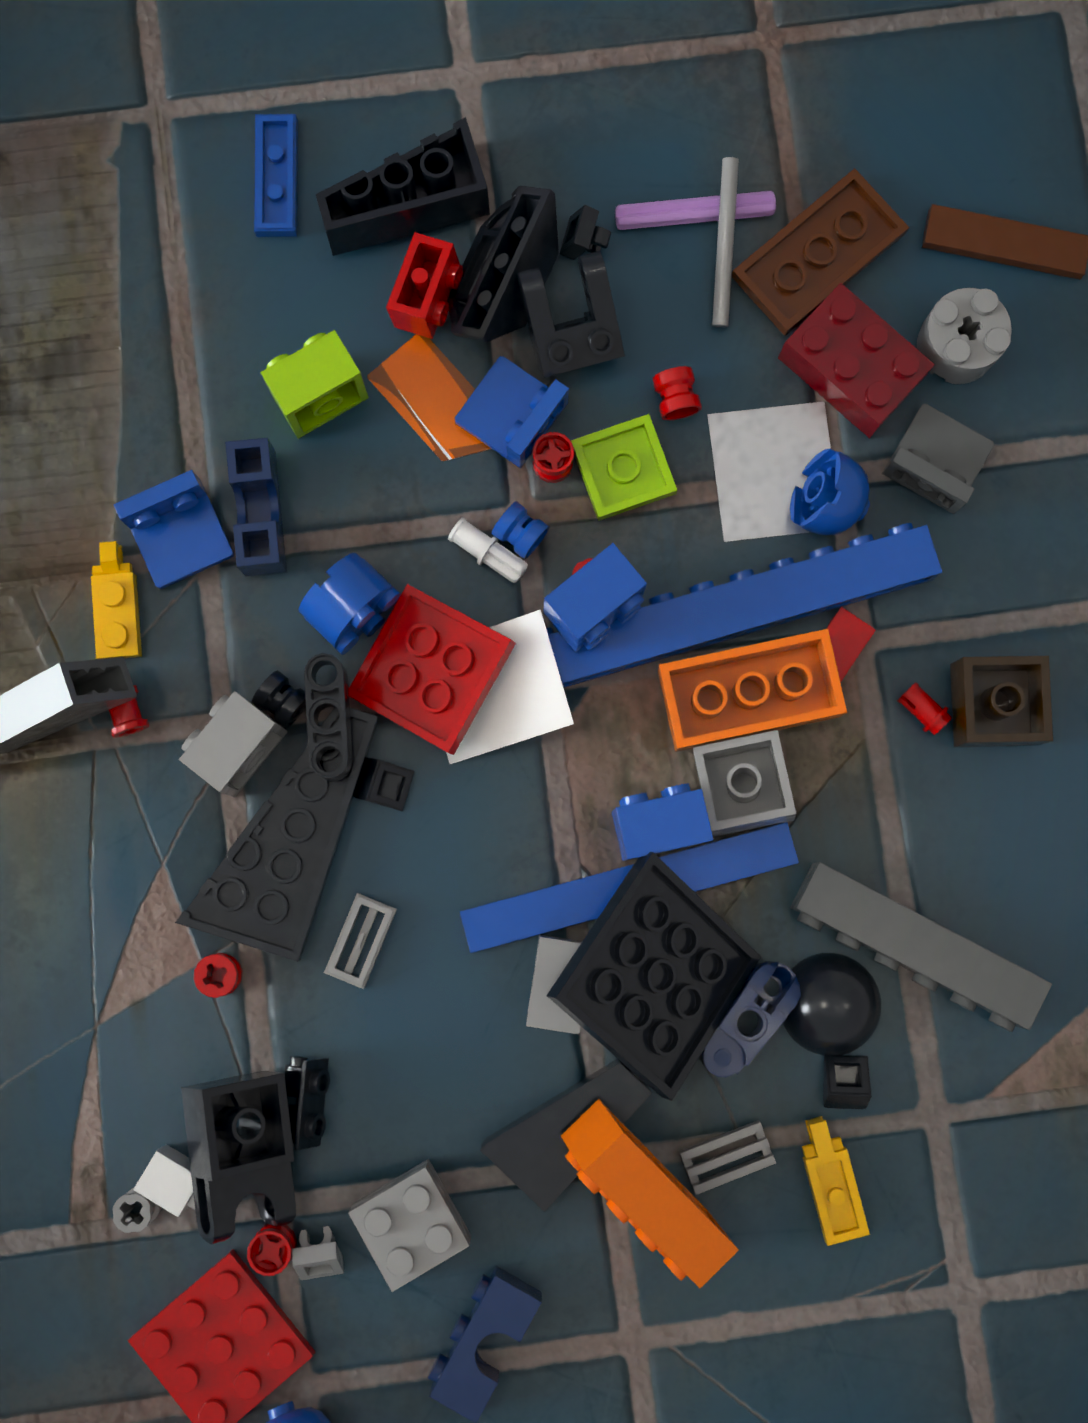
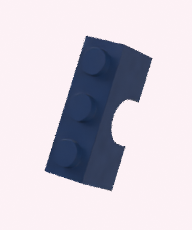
M268 437L225 442L229 484L233 489L237 508V524L233 525L237 568L245 577L287 572L276 451Z
M498 1266L495 1267L490 1277L485 1274L481 1276L471 1296V1299L477 1301L469 1317L464 1314L460 1315L449 1337L455 1341L447 1357L441 1353L438 1355L427 1377L433 1381L429 1397L474 1423L478 1422L499 1379V1370L487 1364L480 1357L477 1351L478 1344L484 1337L493 1333H502L521 1342L542 1303L541 1291Z

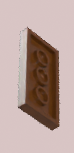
M854 168L732 271V278L782 334L786 336L811 315L840 282L845 286L903 237L908 231L909 226Z

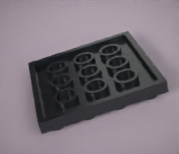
M649 852L646 856H641L637 859L546 996L662 1098L672 1101L761 956L654 852Z

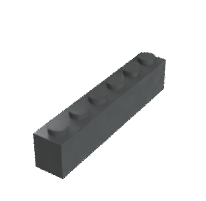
M821 862L811 864L790 906L791 909L800 913L797 918L799 922L819 932L824 925L838 933L835 938L837 942L857 952L861 945L876 953L873 959L875 962L897 972L899 966L904 967L914 973L911 980L933 992L936 991L938 986L953 993L950 1001L971 1012H974L977 1006L991 1013L988 1021L1009 1032H1013L1015 1026L1026 1030L1031 1029L1052 986V983Z

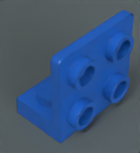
M500 356L455 416V423L521 469L532 454L536 440L548 432L568 404L569 388L557 379L548 387L504 356Z
M193 470L113 504L120 520L131 529L155 586L159 589L170 586L234 556V552L203 483Z

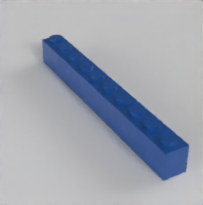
M912 523L902 524L889 529V536L874 540L872 534L864 535L849 541L848 548L835 552L833 546H827L810 552L808 554L810 559L794 563L792 557L785 558L769 564L770 570L754 575L753 569H748L730 575V582L714 586L713 581H706L691 586L689 588L690 594L674 598L672 592L655 596L649 599V606L642 607L625 623L621 624L617 619L610 624V629L607 631L608 636L589 651L583 646L575 652L559 632L554 633L551 627L546 628L563 688L932 581L943 572L928 526L924 525L913 528Z

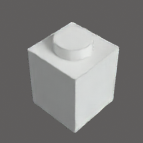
M165 1144L155 1152L133 1190L179 1217L188 1207L195 1210L190 1161L187 1156Z

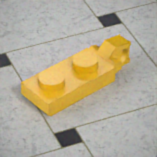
M117 541L100 542V565L92 566L93 576H91L96 659L142 657L137 575L133 573L131 563H123L122 546L117 544Z
M822 1116L805 1120L811 1144L802 1146L804 1154L802 1158L825 1243L827 1246L870 1235L847 1148L843 1146L839 1136L830 1137L827 1122L823 1120Z

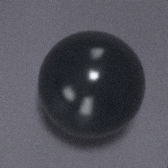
M820 953L803 959L791 969L800 984L801 996L795 1008L783 1022V1025L797 1044L816 1054L838 1056L858 1049L869 1040L880 1020L881 996L873 976L863 965L842 954Z

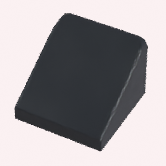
M366 758L354 797L403 811L415 771L378 759Z
M825 1055L823 1078L824 1107L837 1109L867 1108L872 1097L868 1056Z

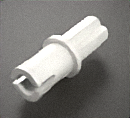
M463 517L455 524L448 536L450 542H454L476 557L478 565L486 564L512 583L519 581L526 572L528 564L523 559L499 544L498 538L495 536L489 537L467 522Z

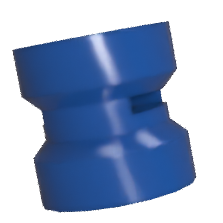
M515 501L500 517L491 534L501 542L508 541L514 546V552L523 559H526L538 547L550 527L540 519H532L528 515L527 509Z

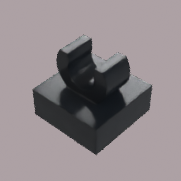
M584 205L570 216L560 255L575 260L585 251L594 253L600 251L601 247L604 249L608 247L612 232L603 227L595 226L599 214L598 210Z

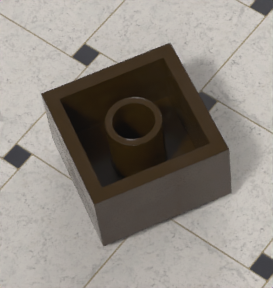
M1049 656L962 657L950 664L954 747L1038 746L1053 741Z

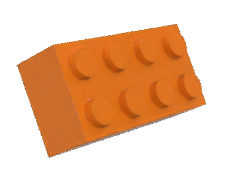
M828 629L668 662L658 666V675L675 752L692 749L701 745L839 718L847 713Z
M600 1099L561 1135V1138L570 1150L565 1157L578 1171L576 1175L593 1194L599 1192L607 1200L606 1205L622 1223L625 1224L628 1221L636 1229L635 1234L651 1252L657 1250L664 1257L663 1262L679 1280L682 1281L688 1276L701 1288L739 1251L711 1213Z

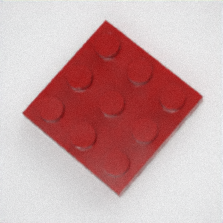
M407 584L349 687V697L447 753L454 755L516 643Z
M234 1249L127 1340L192 1423H237L315 1354L312 1346Z

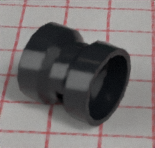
M277 670L258 688L252 698V703L262 711H270L274 714V721L284 729H287L306 709L305 691L301 688L294 689L289 685V679Z

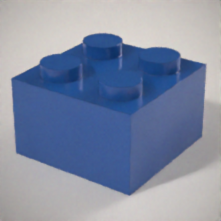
M612 543L544 597L543 614L575 652L583 646L589 651L608 636L607 631L610 629V624L617 619L623 624L642 608L640 604L644 601L642 596L647 583L616 545Z
M689 783L665 788L663 791H660L661 798L648 800L647 793L621 798L619 800L620 807H616L612 811V817L622 861L646 856L649 852L657 854L713 841L702 789L691 791Z

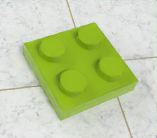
M649 414L571 440L574 447V456L598 521L677 493L674 479Z

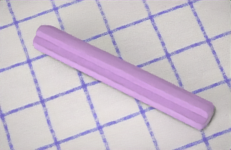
M772 191L737 194L735 219L772 216L776 210V198ZM720 195L618 205L615 209L616 226L619 230L719 221Z

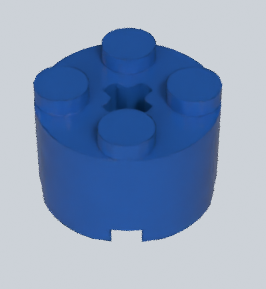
M351 553L343 557L329 568L326 573L330 577L321 587L315 583L303 598L298 609L305 620L341 655L346 654L352 649L362 633L367 637L372 636L385 622V618L381 615L382 612L391 608L401 596V593L357 553Z

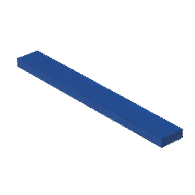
M787 822L659 857L694 892L799 863ZM634 864L460 911L470 953L599 918Z

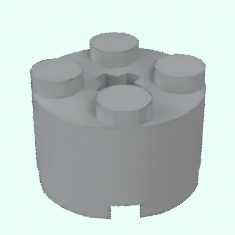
M962 288L943 296L926 317L917 337V349L935 364L930 373L932 375L935 373L946 379L945 382L952 384H966L981 378L1010 345L1012 327L1009 314L1004 305L999 301L997 294L987 288Z

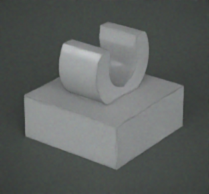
M329 1226L323 1227L324 1239L317 1245H311L307 1230H301L299 1234L301 1247L292 1249L293 1268L301 1280L344 1273L343 1255Z

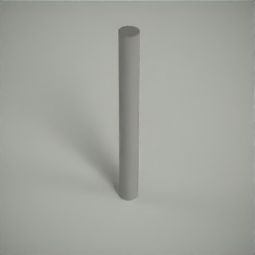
M734 157L722 159L713 327H728L739 166V159Z

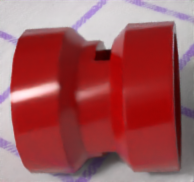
M680 366L670 368L653 377L654 389L663 399L659 405L663 420L670 421L686 418L698 413L702 409L699 395L692 392L695 377L691 367Z
M548 432L540 436L533 446L532 466L535 474L541 480L548 483L563 481L570 475L574 460L572 442L567 436L559 432Z
M271 1224L264 1225L250 1241L247 1248V1259L250 1267L256 1273L263 1276H274L281 1273L292 1260V1249L297 1248V1238L294 1231L288 1225L278 1227Z

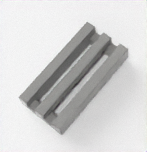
M357 893L324 973L364 989L397 909ZM362 905L367 906L369 911L344 971L337 969ZM378 911L382 912L385 915L359 977L352 975L377 913Z
M759 1120L679 1151L696 1195L776 1164ZM755 1134L757 1141L699 1164L693 1165L691 1159L750 1135ZM755 1152H762L763 1156L699 1180L697 1176Z

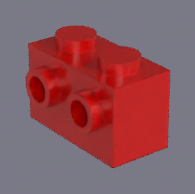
M414 232L386 306L395 328L433 339L437 327L444 325L449 311L448 297L451 289L456 290L458 288L463 273V266L460 265L453 243Z

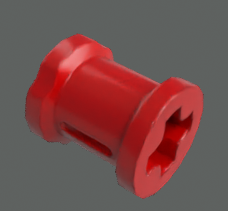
M133 685L134 688H135L136 694H138L139 691H138L137 686H136V685ZM136 698L109 709L114 727L110 731L113 738L132 735L150 726L148 719L142 718Z

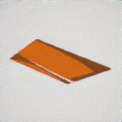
M417 334L414 335L367 375L369 381L441 461L491 449L455 423V416L472 395L475 388L430 338Z

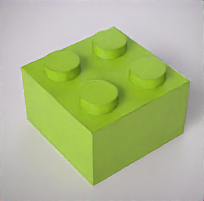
M335 330L328 334L318 333L310 337L304 343L302 349L291 355L282 354L275 357L267 364V369L260 372L274 400L298 439L369 398L361 373Z

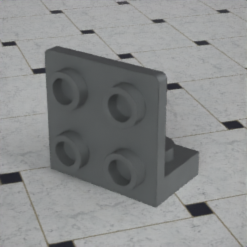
M923 404L882 474L948 512L955 514L968 502L975 490L971 485L993 449L994 442L928 404Z

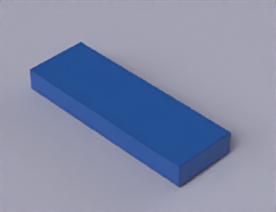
M255 114L254 232L257 237H297L296 114Z

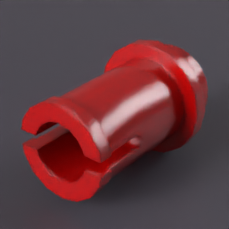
M917 682L897 700L899 704L901 703L924 725L922 729L924 732L929 730L933 735H936L952 719L947 713L949 708L947 706L942 708Z

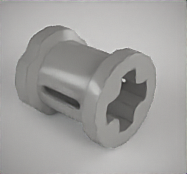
M134 1187L116 1200L112 1209L114 1215L113 1222L124 1233L142 1231L157 1218L161 1211L159 1205L134 1191ZM138 1201L143 1207L139 1212L140 1215L136 1217L131 1211L134 1208V1203Z

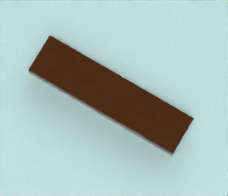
M932 204L928 210L921 248L1081 280L1085 275L1088 260V235Z

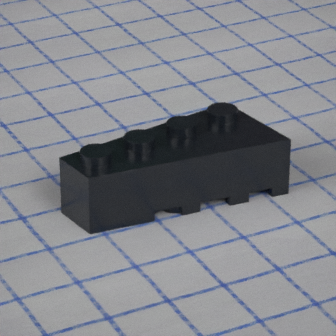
M466 117L453 123V129L437 137L434 133L420 140L421 145L401 156L397 152L383 159L384 164L368 173L362 170L316 194L333 256L414 235V232L422 233L490 215L488 188Z

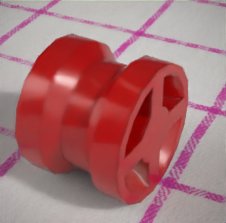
M227 953L212 954L198 962L194 970V982L196 988L202 994L218 998L232 993L239 987L243 971L235 957Z

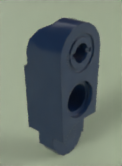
M765 961L755 966L702 1052L703 1064L711 1074L724 1078L732 1076L734 1073L738 1075L745 1065L748 1066L795 1008L801 996L800 984L796 975L788 966L774 961ZM770 978L775 979L779 985L778 992L773 995H768L764 989L765 984ZM745 1011H754L758 1018L756 1029L748 1034L741 1033L737 1027L739 1016Z

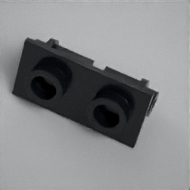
M291 1056L290 1064L285 1065L287 1096L297 1097L296 1105L288 1104L294 1150L321 1145V1137L326 1126V1120L323 1115L325 1094L330 1084L328 1072L329 1058L308 1060L307 1057Z

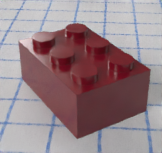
M841 282L787 339L778 356L779 360L869 439L923 381L935 365Z

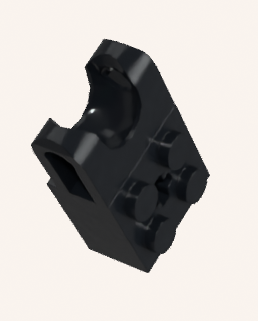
M258 1071L181 1087L196 1221L200 1236L209 1244L229 1239L235 1232L236 1209L242 1199L250 1194L254 1195L260 1217L266 1223L276 1227L290 1224L296 1217V1202L291 1162H295L284 1073Z

